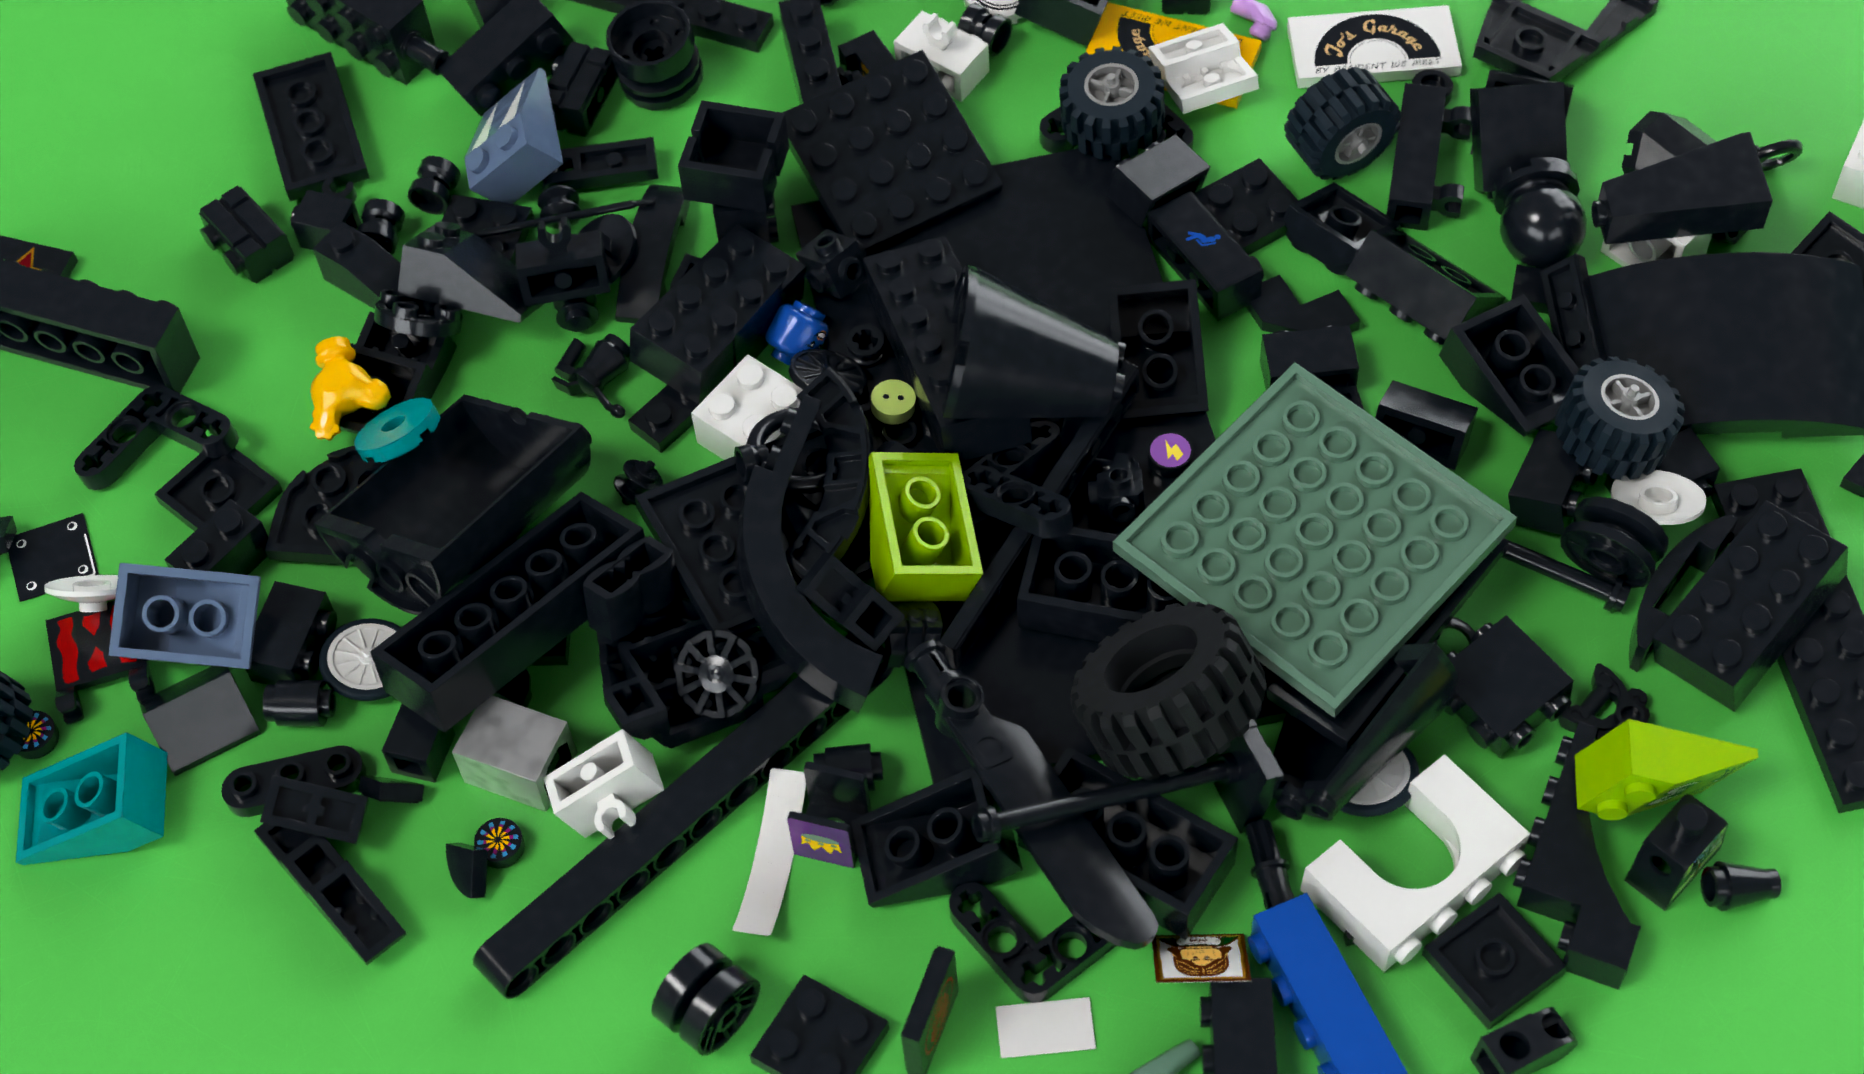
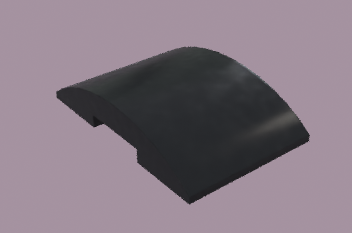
M1740 252L1702 254L1655 260L1589 276L1607 358L1618 357L1622 361H1626L1627 358L1637 360V364L1644 367L1647 364L1655 369L1654 372L1659 376L1664 375L1670 380L1669 386L1678 390L1681 395L1678 401L1683 403L1685 408L1682 416L1684 422L1679 432L1691 427L1696 435L1782 432V438L1864 435V292L1861 265L1833 258L1804 254Z

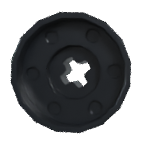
M643 0L625 7L612 19L607 29L606 44L616 67L621 88L628 100L638 107L650 110L670 109L684 103L697 92L703 80V64L699 57L698 48L695 45L690 21L683 9L672 2L664 0Z

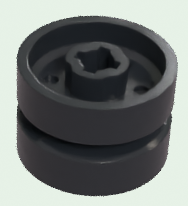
M704 943L689 951L667 974L654 997L652 1014L672 1032H679L680 1038L700 1055H709L727 1043L744 1024L759 997L760 983L740 966L732 965L731 959L714 945Z

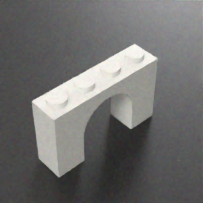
M1445 754L1410 782L1408 791L1411 794V798L1404 804L1448 848L1454 870L1445 880L1434 886L1421 889H1409L1393 885L1378 876L1341 839L1304 870L1300 890L1303 893H1307L1311 901L1344 934L1346 929L1354 937L1353 943L1383 972L1388 970L1397 961L1401 965L1409 962L1422 948L1423 943L1421 941L1431 932L1440 935L1447 930L1457 918V910L1467 902L1472 906L1480 902L1493 886L1491 882L1501 873L1506 877L1510 876L1518 869L1521 859H1526L1527 857L1524 849L1530 833Z

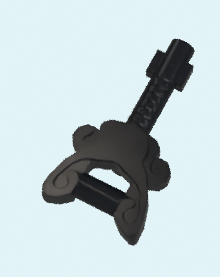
M1598 663L1595 666L1591 679L1592 691L1580 706H1570L1558 718L1561 727L1574 733L1579 721L1598 727L1595 736L1596 740H1598L1628 719L1647 723L1650 714L1649 710L1645 707L1648 700L1645 692L1635 688L1627 691L1622 681L1610 669ZM1608 700L1616 704L1614 714L1609 715L1605 719L1596 717Z

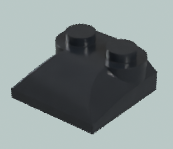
M1335 182L1289 205L1283 219L1287 227L1286 236L1291 241L1292 246L1301 252L1310 254L1324 263L1329 271L1339 275H1345L1370 230L1399 231L1402 226Z

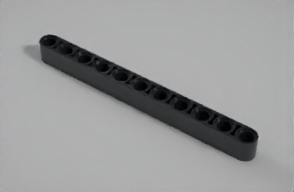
M849 634L845 636L855 644L870 650ZM882 646L874 652L882 655L868 695L888 678L894 668L887 667L884 663L885 649ZM800 676L796 677L635 814V825L630 827L624 823L614 832V838L604 840L486 940L475 953L473 965L506 999H513L522 994L769 781L772 768L783 769L851 709L823 695Z

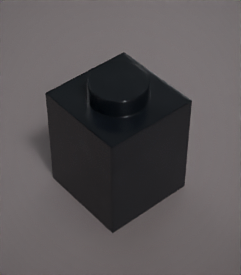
M401 704L383 746L382 753L392 773L435 783L454 739L455 732L451 727L444 733L410 708Z

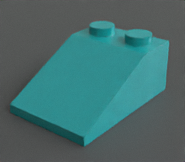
M126 732L23 777L16 862L21 865L128 852L164 837L168 753Z

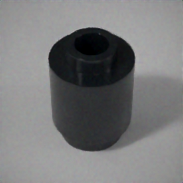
M278 680L276 684H268L264 689V718L267 722H276L277 726H325L328 717H333L335 714V691L328 689L325 680Z
M870 743L825 748V753L813 754L814 763L866 775L868 791H875V781L884 780L881 752H871Z

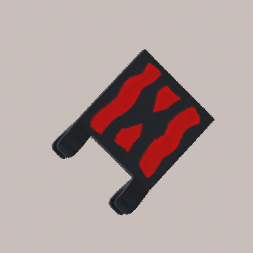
M115 600L107 602V610L76 611L46 620L56 687L55 703L57 710L63 713L66 724L75 723L84 718L78 695L79 690L128 676L130 687L136 692L138 702L156 693L148 660L108 656Z

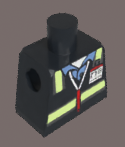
M1685 794L1644 840L1624 881L1662 910L1666 911L1720 850L1728 823L1695 797ZM1662 859L1668 863L1671 870L1670 873H1664L1656 867L1660 866Z

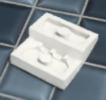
M1224 23L1148 47L1154 66H1158L1161 71V79H1164L1165 88L1183 114L1259 89L1258 75L1242 58L1239 40Z

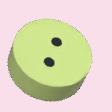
M891 379L880 382L874 387L871 393V411L879 421L886 424H901L908 421L915 412L916 394L913 388L906 382Z

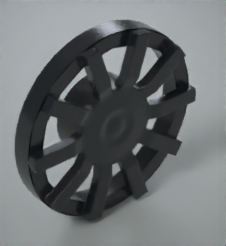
M726 629L703 631L687 640L674 666L677 691L680 697L696 714L710 718H726L744 711L754 701L761 686L762 668L756 650L743 636ZM714 637L728 639L721 654H717ZM705 639L707 641L709 657L704 656L696 647L697 644ZM736 643L744 650L745 655L734 660L729 655ZM690 653L701 663L699 667L686 665ZM750 661L752 677L740 675L738 666ZM685 672L698 674L699 679L687 685ZM737 682L750 684L749 691L745 697L734 688ZM703 686L705 690L699 701H697L691 694V691ZM725 691L738 703L726 710L724 702ZM712 693H715L717 710L705 707Z

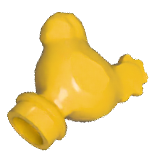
M342 336L324 339L315 347L317 355L315 358L316 365L322 368V370L311 383L310 392L314 410L312 412L313 422L310 425V429L315 431V436L319 440L326 439L331 441L335 435L340 434L339 422L343 416L359 408L369 410L382 409L386 407L390 400V391L384 382L378 378L372 379L361 366L352 363L356 357L355 349L351 347L349 339Z

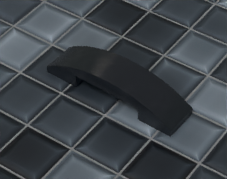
M651 184L642 198L654 196L656 204L640 205L638 207L633 222L637 244L630 264L620 277L615 313L616 322L636 323L667 292L665 278L679 225L684 226L690 204V200H684L682 187Z
M1728 514L1701 526L1680 541L1659 564L1645 590L1632 628L1629 645V666L1632 670L1639 672L1654 650L1652 637L1669 617V615L1659 610L1690 565L1703 573L1707 572L1729 544L1739 518Z

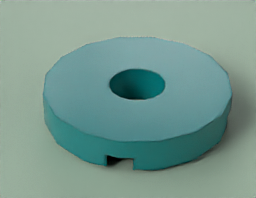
M422 397L404 401L383 411L369 421L358 432L354 440L355 448L363 461L370 462L373 458L375 463L387 462L406 454L420 445L419 443L423 441L420 434L427 428L430 433L434 432L441 417L431 399Z

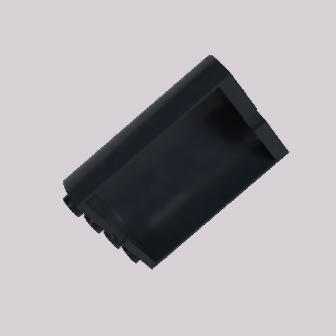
M464 394L440 415V421L434 432L430 433L427 428L420 434L423 439L419 443L420 445L398 458L385 462L315 522L314 526L326 545L346 569L354 564L370 579L367 588L371 592L402 611L419 615L497 556L587 473L591 461L590 444L592 443V438L583 425L530 412L527 415L520 408Z

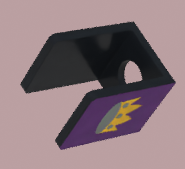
M806 762L804 775L809 797L807 812L803 814L790 811L787 818L794 855L854 868L858 854L850 820L871 812L867 777L862 773Z

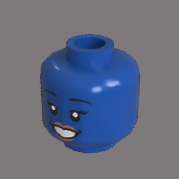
M795 299L793 305L782 304L765 334L767 343L774 347L771 356L790 366L791 359L796 353L807 349H820L829 332L827 324L823 322L826 315Z

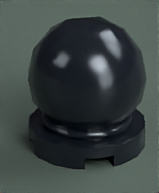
M1535 157L1530 159L1531 166L1521 168L1513 173L1510 166L1504 169L1494 179L1491 191L1496 212L1501 215L1500 234L1502 241L1515 260L1531 267L1547 268L1578 252L1586 235L1587 219L1585 211L1577 198L1580 192L1577 176L1571 171L1569 162L1555 157Z

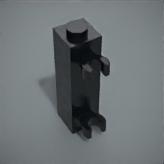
M1405 83L1386 214L1402 225L1401 228L1427 231L1431 210L1438 211L1447 217H1460L1464 186L1455 183L1443 186H1434L1441 133H1448L1455 139H1469L1471 107L1458 106L1452 109H1445L1447 88Z

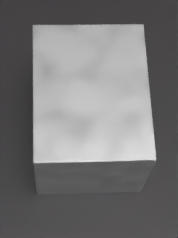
M491 696L475 709L452 754L465 783L546 812L551 802L543 777L574 759L577 750L567 721Z

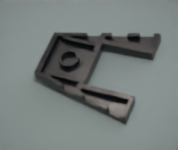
M1492 0L1476 42L1473 57L1505 72L1559 82L1654 15L1659 0H1610L1587 30L1519 0Z

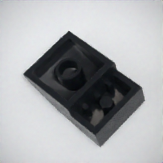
M369 312L357 343H350L356 352V357L352 363L361 366L372 379L378 378L384 382L390 391V400L386 407L382 409L369 410L359 408L343 416L339 422L340 428L358 434L369 421L396 404L415 398L431 399L457 346L450 336L419 337L398 333L376 323L374 313Z

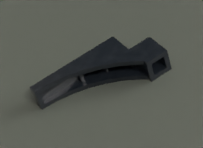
M1579 721L1574 737L1563 736L1554 763L1563 765L1560 778L1550 776L1541 803L1550 806L1546 819L1537 816L1535 818L1527 844L1536 847L1532 861L1525 858L1521 859L1513 886L1522 889L1517 907L1565 923L1557 944V949L1566 952L1563 962L1567 965L1565 971L1619 990L1627 972L1641 926L1629 921L1606 878L1596 850L1589 812L1577 809L1575 754L1594 742L1598 728Z

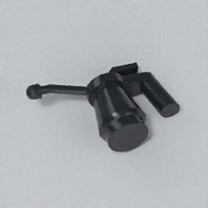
M607 334L604 339L596 342L582 368L578 367L576 369L587 348L580 340L574 338L555 367V372L562 378L560 379L556 376L552 378L556 388L571 396L585 393L588 396L595 397L613 417H624L625 408L619 404L612 405L603 394V387L628 369L630 347L616 335Z

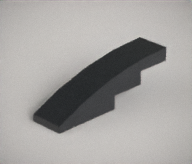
M263 823L254 830L257 838L366 965L370 964L407 935L405 930L347 860L344 861L325 837Z

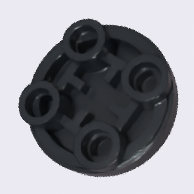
M382 289L380 291L379 301L376 302L374 313L375 322L382 327L398 333L419 337H448L456 335L461 331L463 318L459 308L400 295L398 290Z

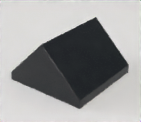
M211 666L139 701L142 715L160 749L168 753L167 763L175 776L261 734L229 667Z

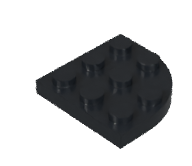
M350 446L327 454L329 460L316 466L308 473L302 470L288 485L278 502L265 547L269 560L343 565L326 545L314 523L385 462L375 463L373 458L370 462L363 461L355 446Z

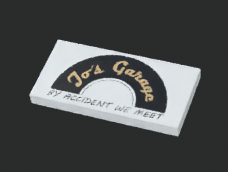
M1449 5L1288 17L1287 31L1297 88L1310 87L1328 74H1334L1337 70L1343 68L1348 70L1351 67L1365 68L1378 82L1411 80L1416 74L1424 70H1439L1449 77L1461 75L1462 64Z

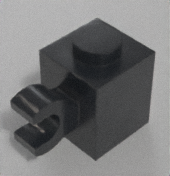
M329 177L322 185L323 193L307 190L300 205H296L291 214V227L294 229L300 247L313 250L340 221L358 230V226L362 223L354 203L357 198V192L353 182H348L343 191L336 192L337 186L334 178Z

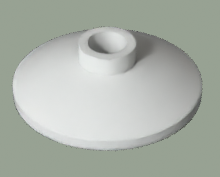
M1654 470L1649 475L1642 473L1640 478L1632 480L1623 475L1621 480L1616 479L1613 482L1611 488L1612 499L1634 506L1650 516L1659 525H1676L1693 521L1702 515L1706 507V495L1696 483L1681 475L1667 471Z
M86 575L57 579L46 583L44 590L45 593L56 598L78 602L80 612H101L107 610V601L113 600L116 597L118 575Z

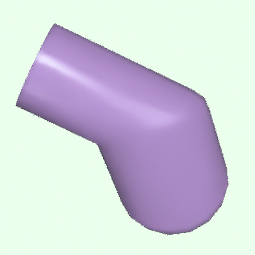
M1233 0L1230 11L1254 22L1249 29L1250 35L1264 42L1268 41L1272 30L1276 31L1277 21L1269 7L1255 0Z

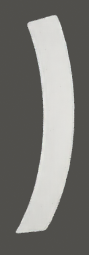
M778 768L770 770L757 848L744 898L732 928L733 931L770 936L773 931L794 856L787 818L790 811L802 813L806 789L804 772Z

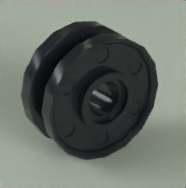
M1600 496L1584 498L1577 505L1573 513L1574 522L1565 528L1560 537L1561 547L1567 557L1584 571L1612 584L1619 577L1624 579L1623 583L1631 586V588L1647 585L1655 573L1656 562L1664 557L1668 549L1669 538L1663 528L1650 516L1624 502Z

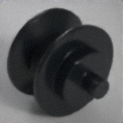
M628 460L624 463L623 471L625 474L617 475L613 481L623 504L636 505V495L664 485L661 476L654 468V462L650 460L647 462Z

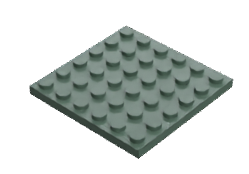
M1294 362L1113 541V551L1185 606L1188 602H1200L1204 605H1214L1231 614L1239 624L1258 661L1335 718L1402 645L1409 640L1512 531L1516 525L1517 517Z

